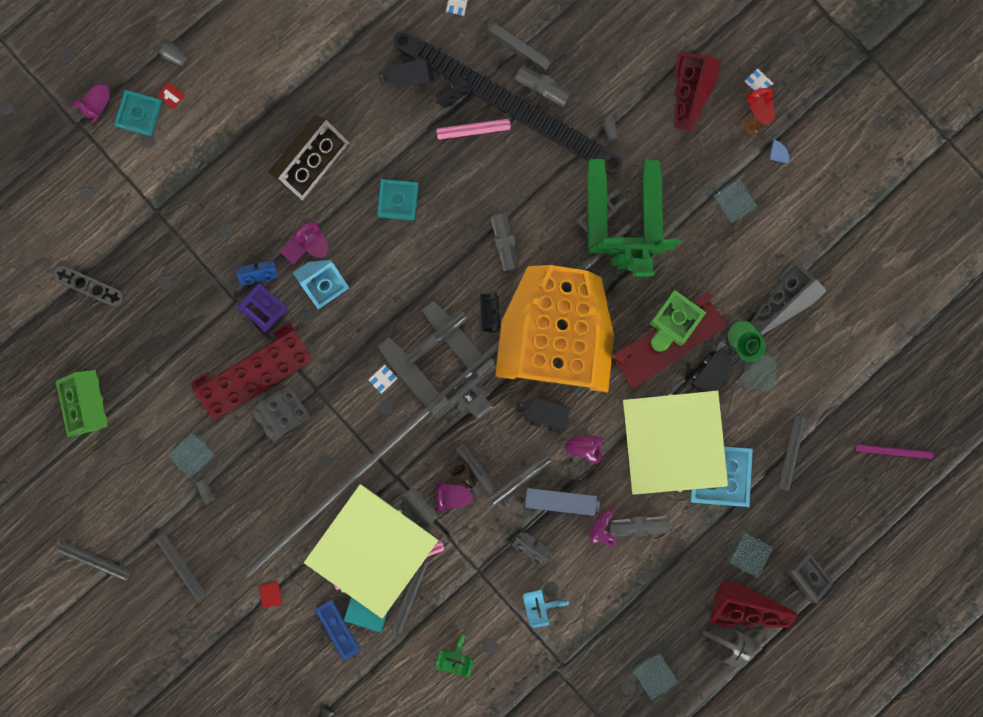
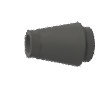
M166 41L159 51L163 59L184 67L189 59L173 42L169 43Z

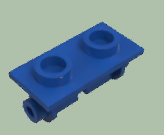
M269 260L257 263L258 269L256 270L254 264L240 266L237 269L240 285H251L256 282L270 281L278 278L275 270V261L271 262Z

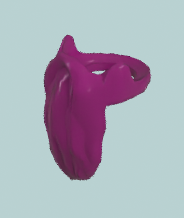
M99 84L93 86L84 95L82 100L76 99L72 107L80 108L82 114L87 118H92V123H94L109 101L110 91L107 85Z
M314 220L302 226L295 235L292 234L295 241L301 244L303 249L311 256L323 258L328 254V242L319 231V226Z
M589 435L575 436L566 442L565 450L572 456L586 457L589 462L597 464L602 456L601 440L604 438ZM597 449V456L595 457L594 452Z
M444 483L434 484L438 486L435 497L438 505L434 507V510L443 511L445 509L463 508L469 505L474 498L470 490L464 486L446 485Z
M613 507L606 509L600 514L594 526H592L589 535L593 544L601 541L609 546L614 547L617 545L616 539L605 531L613 516Z

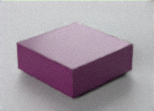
M293 238L280 251V254L294 266L307 253Z

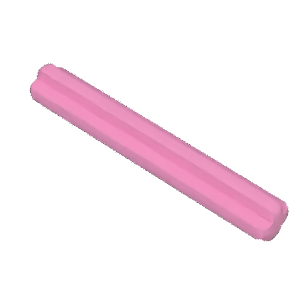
M509 119L443 127L438 128L436 132L438 139L509 130L511 124Z

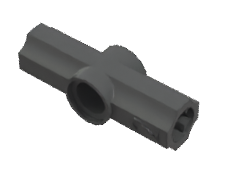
M525 66L519 69L515 77L517 83L530 89L537 97L548 99L564 108L571 96V92L555 84L554 80L544 74L539 75Z
M507 214L492 216L491 223L495 234L494 241L497 253L500 255L503 272L509 273L519 270V262L515 251V239L510 230Z
M640 516L609 521V533L613 537H639L669 532L667 516Z

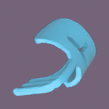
M542 590L523 595L529 625L533 628L550 625L546 612L547 608L569 605V601L566 599L545 603ZM535 598L538 599L541 618H539L537 609L532 610V608L537 607Z

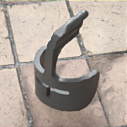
M734 628L733 632L737 634V643L734 645L704 630L703 635L733 650L728 657H720L719 660L737 668L744 666L748 662L754 649V641L749 635Z

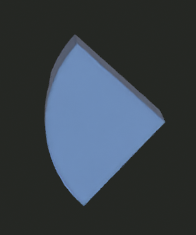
M773 140L769 160L788 163L789 154L786 147L782 143Z

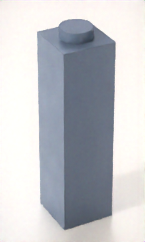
M530 488L526 490L525 508L595 516V512H599L600 501L597 500V496Z

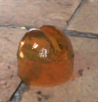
M751 118L745 123V132L749 135H754L760 130L761 124L757 119Z

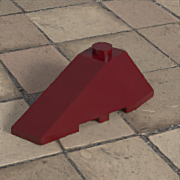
M679 52L675 67V77H677V87H675V94H677L675 128L692 131L717 80L721 60L708 55Z
M723 581L715 593L710 623L725 627H734L735 624H746V627H753V624H764L765 627L789 628L798 614L743 585Z

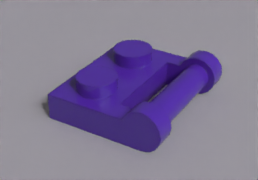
M258 284L240 303L237 310L249 317L261 328V332L266 335L286 313L288 308L261 284ZM251 302L270 318L267 323L248 307Z

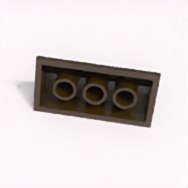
M315 114L268 173L303 201L349 142L326 119Z

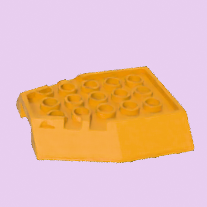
M554 265L528 266L502 318L495 377L508 379L518 377L588 387L589 390L608 393L614 333L602 277L586 270ZM562 283L570 284L571 291L564 292L561 288ZM559 320L566 322V330H560L557 327ZM554 358L561 359V368L553 366Z

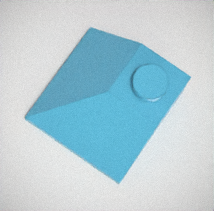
M331 260L308 262L293 272L317 309H320L349 289Z

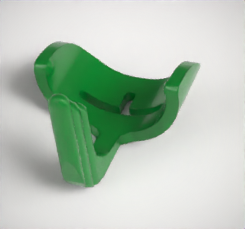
M461 632L455 652L440 650L436 663L438 670L466 678L469 677L474 660L460 653L465 633ZM447 657L464 662L465 665L456 662L455 667H453L454 661H450L445 658Z

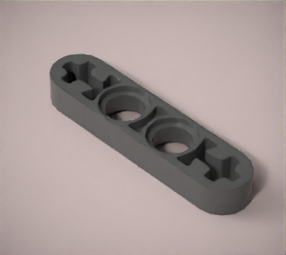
M491 22L486 29V33L540 71L545 72L551 63L546 57L499 25Z
M59 266L54 271V278L57 282L112 307H120L125 301V296L121 291L68 267ZM65 272L72 279L70 281L69 279L62 278L59 274ZM79 278H84L86 282L82 288L76 286V281ZM100 285L103 288V292L101 295L96 296L93 293V289L95 286ZM107 293L116 296L118 293L119 301H114L113 303V299L106 296Z

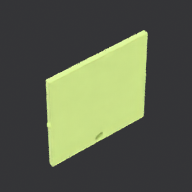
M718 391L679 395L668 394V396L623 400L632 495L667 491L682 492L683 490L728 486Z
M360 484L304 563L340 588L343 593H347L380 618H383L439 540L403 515L401 510H396Z

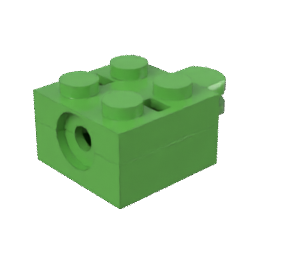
M674 290L650 322V325L657 329V332L651 339L652 348L658 352L665 351L672 341L682 346L706 312Z

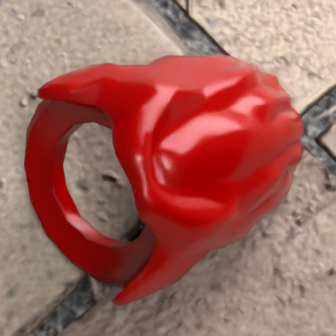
M772 87L760 88L750 94L745 92L746 100L755 119L759 123L769 125L775 116Z

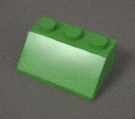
M96 370L74 372L56 381L67 437L107 427V416L104 413L103 397L100 394Z

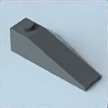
M796 260L780 275V282L769 293L771 295L765 304L761 305L751 321V324L761 335L811 306L827 291Z

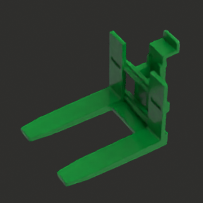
M590 159L587 174L588 254L602 253L615 255V257L611 258V266H617V270L628 268V271H633L634 277L654 276L653 259H650V254H663L665 250H673L675 245L681 243V239H663L660 161H644L642 177L643 237L629 238L608 237L604 159Z

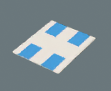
M448 0L446 12L464 16L467 0Z
M758 68L745 80L754 91L773 85Z
M384 365L369 381L382 394L398 378Z

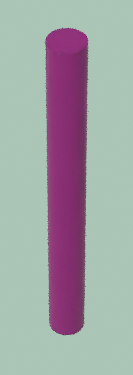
M863 444L855 445L856 452L933 458V451Z

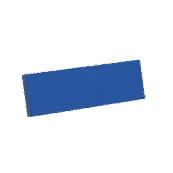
M332 599L315 609L343 661L361 651Z

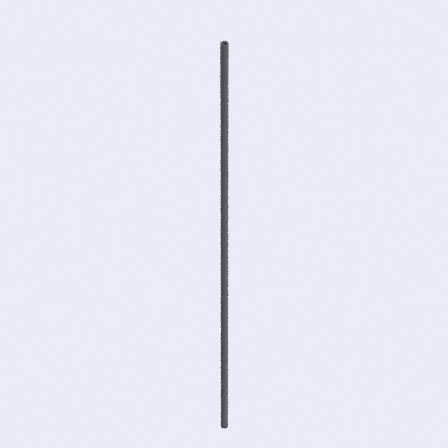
M627 223L613 237H624L633 229L632 226ZM594 253L578 269L587 271L604 254ZM562 283V290L565 291L570 284ZM499 340L243 572V575L248 579L421 422L435 405L445 397L447 398L497 353Z

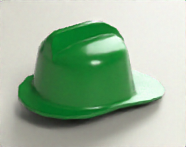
M738 321L733 324L729 329L728 341L740 358L746 362H755L763 358L766 342L759 331L747 321Z

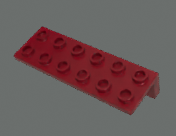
M710 292L692 302L705 311L706 314L682 346L672 341L665 351L658 352L654 350L651 346V339L657 332L655 328L612 356L613 361L633 389L727 326L710 301L713 298Z
M291 323L274 332L276 336L275 341L217 376L211 378L209 373H206L191 382L193 391L214 420L312 361L311 356L297 336Z

